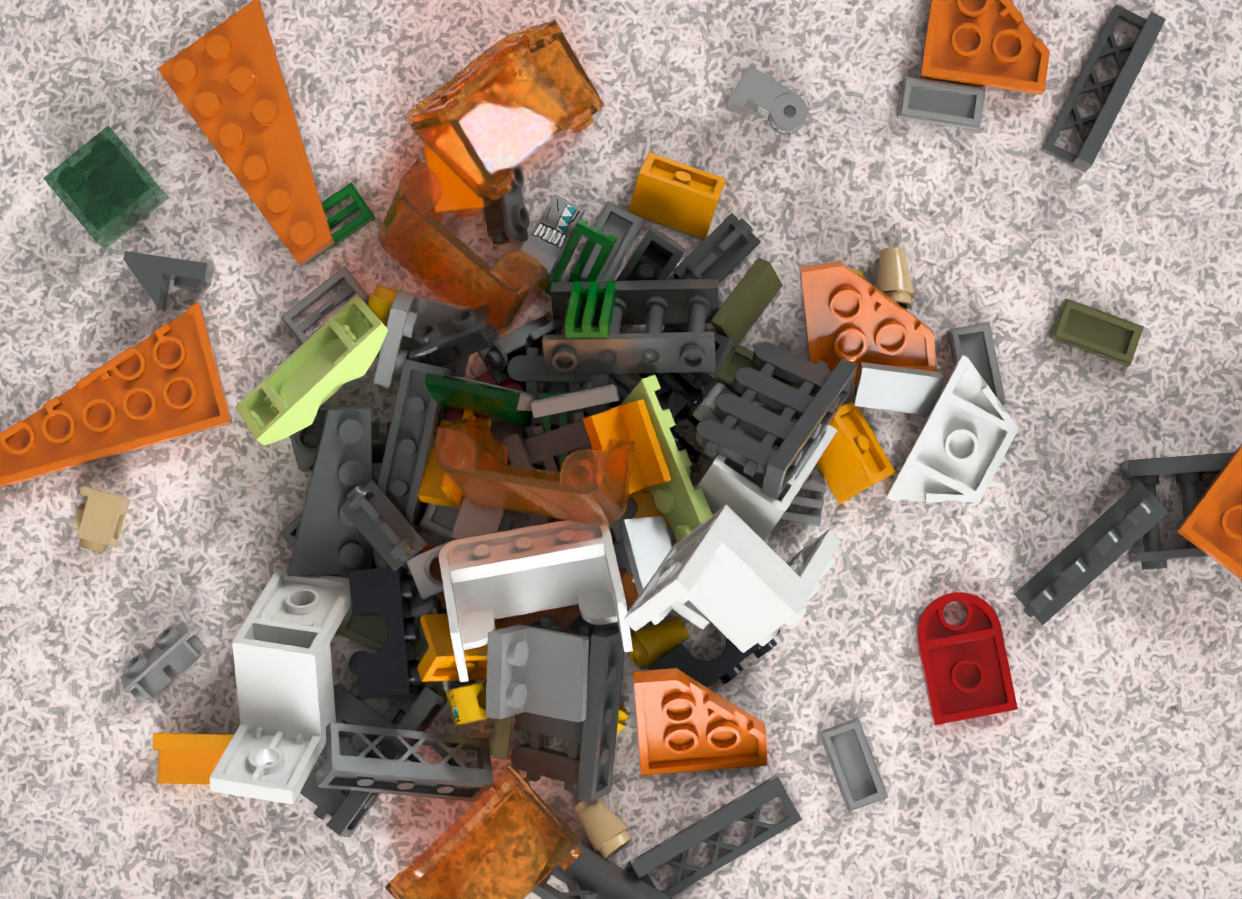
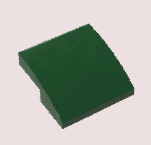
M426 374L425 385L433 399L441 406L461 412L465 410L470 411L474 415L520 426H530L532 411L517 410L520 398L519 392L445 375Z

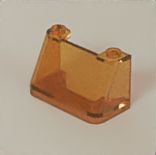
M556 20L518 30L502 38L411 108L404 117L413 132L479 198L489 197L490 200H496L512 189L510 182L515 178L512 170L558 132L571 129L573 133L587 128L594 122L592 116L605 105Z
M418 159L402 177L380 227L379 239L381 246L387 254L442 301L472 309L487 304L489 307L487 325L494 324L499 332V337H502L516 325L544 293L547 285L550 283L548 271L531 255L524 251L516 250L506 253L491 267L442 225L443 218L439 213L434 214L433 208L441 198L442 186L440 180L431 169Z
M470 416L437 427L435 458L461 495L472 504L594 525H609L619 520L626 511L635 441L613 438L609 440L607 448L602 451L577 450L566 457L561 467V473L508 465L509 443L499 442L493 437L489 429L491 419Z
M509 765L494 780L495 783L492 785V789L485 790L480 795L481 797L422 855L412 862L413 866L411 864L406 870L399 872L384 888L395 899H524L558 865L565 871L583 853L577 847L583 840L516 766Z

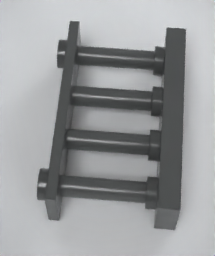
M719 279L616 281L617 294L608 338H566L565 320L574 282H552L550 294L553 319L560 318L562 320L560 335H543L542 337L546 375L716 372L714 332H704L705 323H711V319L720 309ZM591 281L582 282L583 289H589ZM599 281V289L606 288L607 281ZM582 300L577 328L582 326L587 300ZM597 300L592 325H599L604 300ZM688 323L687 332L662 333L663 324ZM646 324L645 333L620 334L621 325Z
M1235 452L1127 460L1120 463L1122 480L1134 479V486L1141 481L1157 498L1156 485L1160 484L1159 477L1175 476L1176 484L1181 485L1183 517L1185 519L1199 501L1198 482L1202 481L1201 474L1217 473L1218 475ZM1158 522L1143 536L1144 552L1129 554V563L1141 562L1142 570L1167 568V560L1205 558L1210 556L1187 539L1186 549L1162 551Z

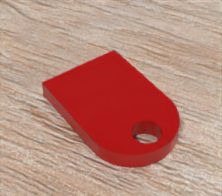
M964 592L949 593L933 600L920 615L916 629L917 646L933 725L1018 710L1002 628L993 608L980 597ZM950 602H958L966 610V619L959 626L949 625L943 617V610Z

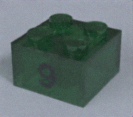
M109 125L43 178L91 237L105 250L170 198Z

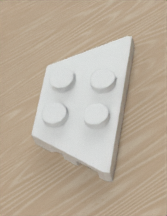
M961 354L886 495V498L891 501L904 499L925 500L929 502H943L944 500L980 502L1017 434L1018 426L967 356Z

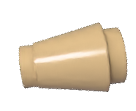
M899 247L884 248L880 250L875 287L907 310L912 306L911 299L915 297V292L905 257V250Z
M597 799L592 803L581 801L574 807L594 852H600L604 858L608 859L632 841V838L627 833L629 827L601 800Z

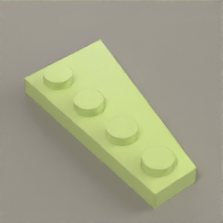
M652 375L642 379L620 405L644 399L671 477V481L648 488L654 497L656 507L665 516L675 534L676 541L679 542L710 518L712 513L702 488L698 486L693 487L690 480L691 461L686 449L679 451L670 431V428L676 424L670 409L664 411L661 409L655 391L661 389L656 375Z

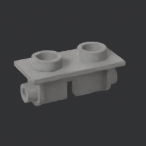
M184 621L177 627L173 625L167 627L155 639L154 643L156 645L144 656L142 654L136 655L123 668L124 674L120 677L124 690L127 692L135 686L131 693L141 704L147 699L152 701L173 681L163 669L170 665L180 675L202 656L200 651L205 648V645L195 635L188 639L190 633Z

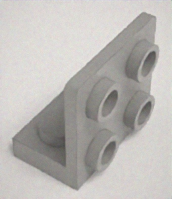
M399 289L390 308L386 326L388 332L381 347L373 383L390 388L395 374H402L404 360H411L409 355L413 334L427 324H439L451 319L458 312L467 309V307ZM459 344L456 345V348L460 353V359L442 367L456 369L455 377L464 378L470 355L467 356Z
M519 624L488 632L485 717L500 720L527 712L573 722L585 721L589 653L588 637Z

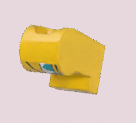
M487 681L445 691L454 727L491 719L485 717Z

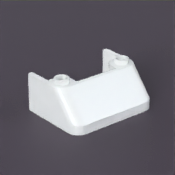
M586 516L454 540L447 543L440 550L439 563L450 634L460 682L469 681L464 650L486 645L488 643V632L496 630L495 619L572 605H579L580 614L588 623L604 625L618 622L624 652L633 651L630 626L623 620L628 613L625 594L609 525L605 520L599 517Z

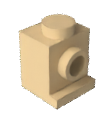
M82 486L80 494L88 498L86 505L81 504L75 516L74 527L79 529L76 537L80 538L78 546L103 553L105 545L117 548L130 499Z

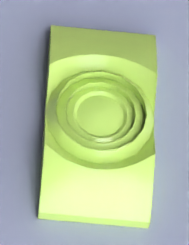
M356 294L238 403L235 409L254 437L263 446L282 440L310 426L321 404L334 396L344 383L363 377L381 349L388 328Z

